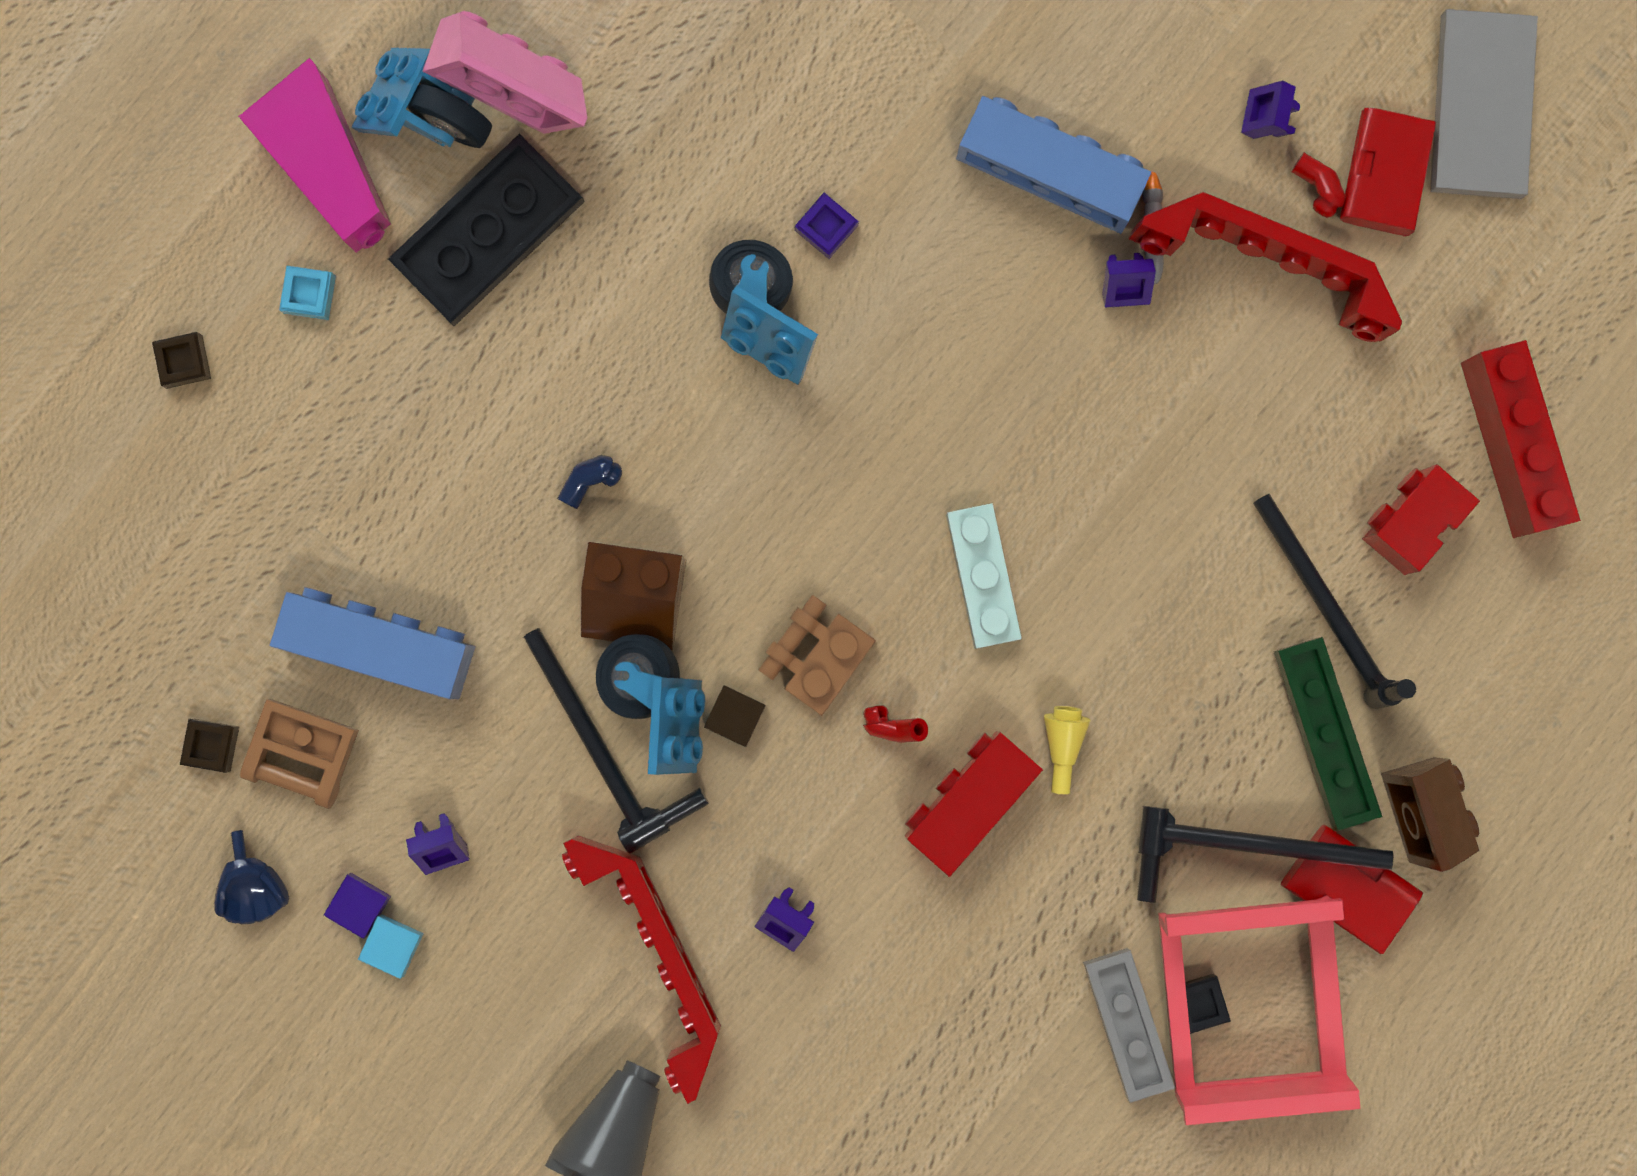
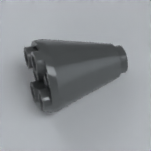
M627 1060L623 1070L617 1069L555 1145L545 1166L563 1176H642L660 1090L656 1088V1085L661 1076Z

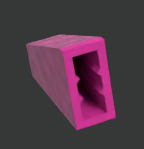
M308 58L238 117L342 240L357 253L362 248L367 249L378 243L384 236V230L391 225V222L328 79L315 63Z

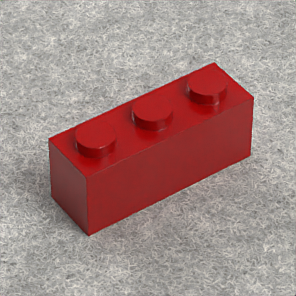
M996 731L991 737L984 732L967 751V754L972 759L961 772L955 768L951 769L937 785L936 789L941 794L933 804L927 807L922 803L905 822V825L910 828L905 834L906 839L948 877L957 870L1043 771L1039 765L1001 732Z

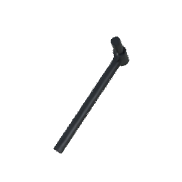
M1267 494L1253 502L1366 685L1364 691L1365 703L1371 708L1380 709L1397 705L1402 700L1413 697L1416 693V685L1413 681L1409 679L1399 681L1388 680L1382 675L1271 495Z
M540 628L529 632L523 637L626 818L621 821L617 834L629 854L669 832L670 826L709 804L702 789L698 788L661 811L659 808L654 809L650 807L642 809Z
M1143 806L1138 851L1142 856L1137 900L1156 903L1160 858L1173 848V843L1387 870L1392 869L1394 856L1393 851L1179 825L1175 824V818L1171 815L1169 809Z

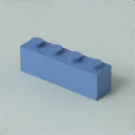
M982 96L961 140L956 157L958 161L1120 234L1128 224L1151 175V171L1144 169L1143 164L1138 159L1126 154L1113 155L1102 150L1101 145L1094 139L1083 135L1071 136L1060 131L1059 126L1052 120L1041 116L1031 118L1018 112L1017 107L1010 101L999 97L989 99Z
M304 587L302 595L286 592L269 646L443 698L460 699L476 647L463 643L464 633L438 626L436 633L432 634L418 629L420 620L393 613L391 621L374 616L376 607L352 600L348 601L347 608L330 603L332 594Z

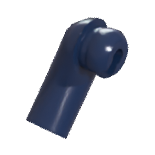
M599 455L580 462L572 469L557 499L578 509L590 486L601 482L610 487L616 485L621 479L622 467L618 463L613 462L611 457Z

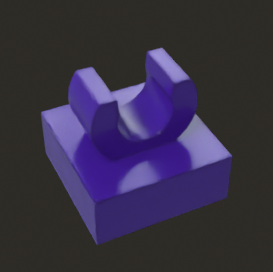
M1282 80L1250 89L1241 133L1253 139L1269 135L1282 137L1295 134L1296 128L1288 124L1290 114L1300 110V104L1294 100L1296 87Z
M1134 253L1133 260L1117 261L1116 254L1109 256L1106 262L1102 292L1105 308L1151 304L1156 275L1153 258L1144 259L1140 253Z
M445 813L439 815L440 828L429 832L423 822L419 821L416 822L414 827L416 836L406 839L408 856L425 875L470 860L466 842L455 830L454 824Z
M788 887L779 898L773 897L754 927L794 952L814 924V921L809 919L814 910V903L809 900L802 911L798 912L789 906L788 900L794 890Z

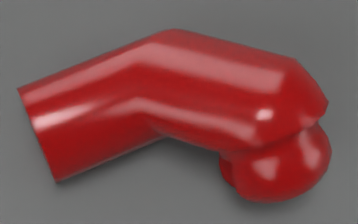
M1303 152L1291 172L1316 187L1319 196L1313 202V209L1321 216L1330 218L1335 215L1338 207H1343L1346 199L1339 177L1333 169Z
M884 705L867 707L863 712L866 724L863 726L870 736L898 743L923 741L928 735V725L921 718L889 720L888 708Z

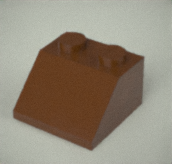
M588 542L581 587V637L614 642L627 635H648L657 638L673 650L687 560L678 554Z
M1433 757L1381 773L1409 863L1443 872L1454 868L1480 851L1476 841V837L1479 836L1478 823L1470 810H1466L1461 794L1465 790L1464 780L1460 770L1456 765H1452L1450 759Z

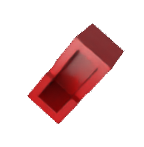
M1438 464L1421 471L1417 468L1413 469L1398 485L1397 489L1401 494L1390 506L1388 503L1383 504L1370 517L1367 524L1371 529L1362 538V540L1404 575L1420 572L1444 544L1437 538L1438 535L1443 533L1448 526L1452 530L1457 529L1480 502L1478 498Z

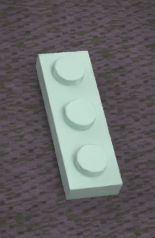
M993 503L947 512L946 517L974 648L978 649L1021 640Z

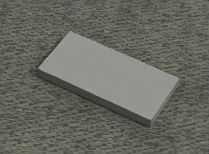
M1446 9L1441 15L1431 192L1522 199L1528 195L1538 16Z

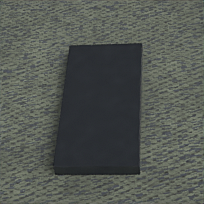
M519 133L396 250L388 260L450 324L455 326L585 201Z

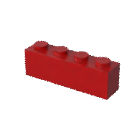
M1527 340L1483 351L1461 362L1512 537L1517 538L1581 521Z

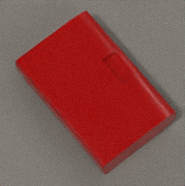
M1364 108L1361 111L1345 191L1346 199L1340 216L1342 222L1405 237L1415 232L1436 121L1377 108Z
M1322 825L1310 840L1356 846L1327 825ZM1297 858L1281 882L1282 887L1302 901L1317 900L1326 895L1331 899L1340 898L1343 901L1344 920L1333 922L1379 954H1384L1423 895L1421 890L1392 870Z

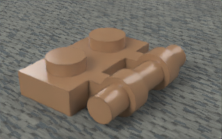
M812 595L802 609L796 608L790 617L793 622L778 643L773 641L766 650L768 657L758 670L771 680L775 679L783 666L791 670L795 675L787 684L785 690L823 716L876 640L839 613L830 626L826 628L817 619L827 605ZM809 632L819 641L805 661L802 662L792 654Z

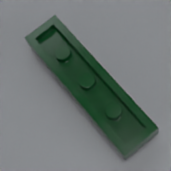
M1323 637L1273 651L1332 829L1339 831L1383 817Z

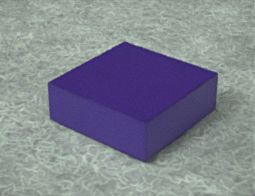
M824 192L794 228L800 236L830 259L859 226V221Z
M349 873L346 875L323 916L364 939L370 934L377 916L381 915L391 895L355 874Z

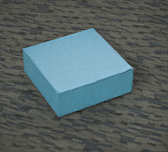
M286 266L279 310L284 314L329 320L336 275L328 271Z
M381 914L377 916L358 960L401 979L405 976L424 933Z

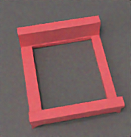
M1326 895L1317 900L1176 914L1158 913L1175 1095L1183 1111L1186 1125L1361 1109L1359 1090L1348 1077L1346 1071L1333 922L1344 920L1343 901L1340 898L1331 899ZM1307 923L1320 1071L1195 1083L1181 936Z

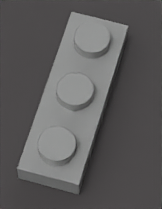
M1126 948L1083 962L1128 1101L1131 1103L1175 1089L1131 950Z

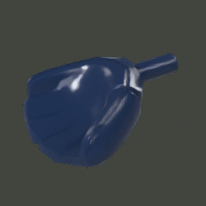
M243 830L231 832L235 860L228 862L222 871L215 893L214 911L216 915L224 917L226 921L235 924L262 922L272 917L277 911L288 904L290 899L285 884L272 867L267 866L266 863L257 858H247Z

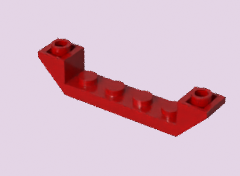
M1205 192L1144 216L1130 233L1129 240L1139 243L1140 248L1145 252L1157 256H1171L1185 242L1190 227L1195 228V232L1201 237L1210 240L1222 239L1236 245L1237 249L1245 255L1251 257L1263 256L1278 262L1279 266L1289 273L1307 274L1322 280V285L1328 289L1350 292L1338 325L1352 330V334L1360 340L1381 342L1401 328L1402 319L1375 262Z
M578 835L563 843L567 852L562 854V859L568 873L573 879L579 877L583 886L616 870L619 871L621 878L617 879L616 883L620 894L627 905L635 904L642 919L637 922L641 938L647 948L655 946L662 961L661 964L657 965L662 982L668 991L676 990L683 1005L678 1008L680 1019L688 1034L696 1032L698 1036L671 1050L667 1058L669 1066L664 1068L672 1091L675 1094L682 1092L687 1104L697 1098L721 1024L641 857Z

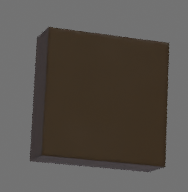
M193 332L152 342L162 387L169 389L211 379L203 335Z
M724 685L704 728L747 747L766 705Z
M188 719L179 765L223 773L231 772L239 726L200 719Z

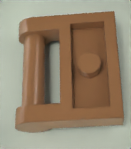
M266 699L240 771V778L253 783L262 780L313 798L316 805L330 809L337 799L340 781L359 730L279 701ZM268 750L324 769L321 781L267 763L266 756Z

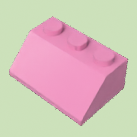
M461 11L440 20L422 72L543 134L585 126L587 112L582 79L568 72V66L564 62L551 56L540 57L529 51L528 44L516 36L510 34L500 35L487 28L488 23L485 19L474 13Z

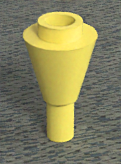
M1055 706L1054 713L1044 715L1051 761L1054 763L1051 792L1070 794L1072 766L1077 760L1091 720L1082 716V709Z

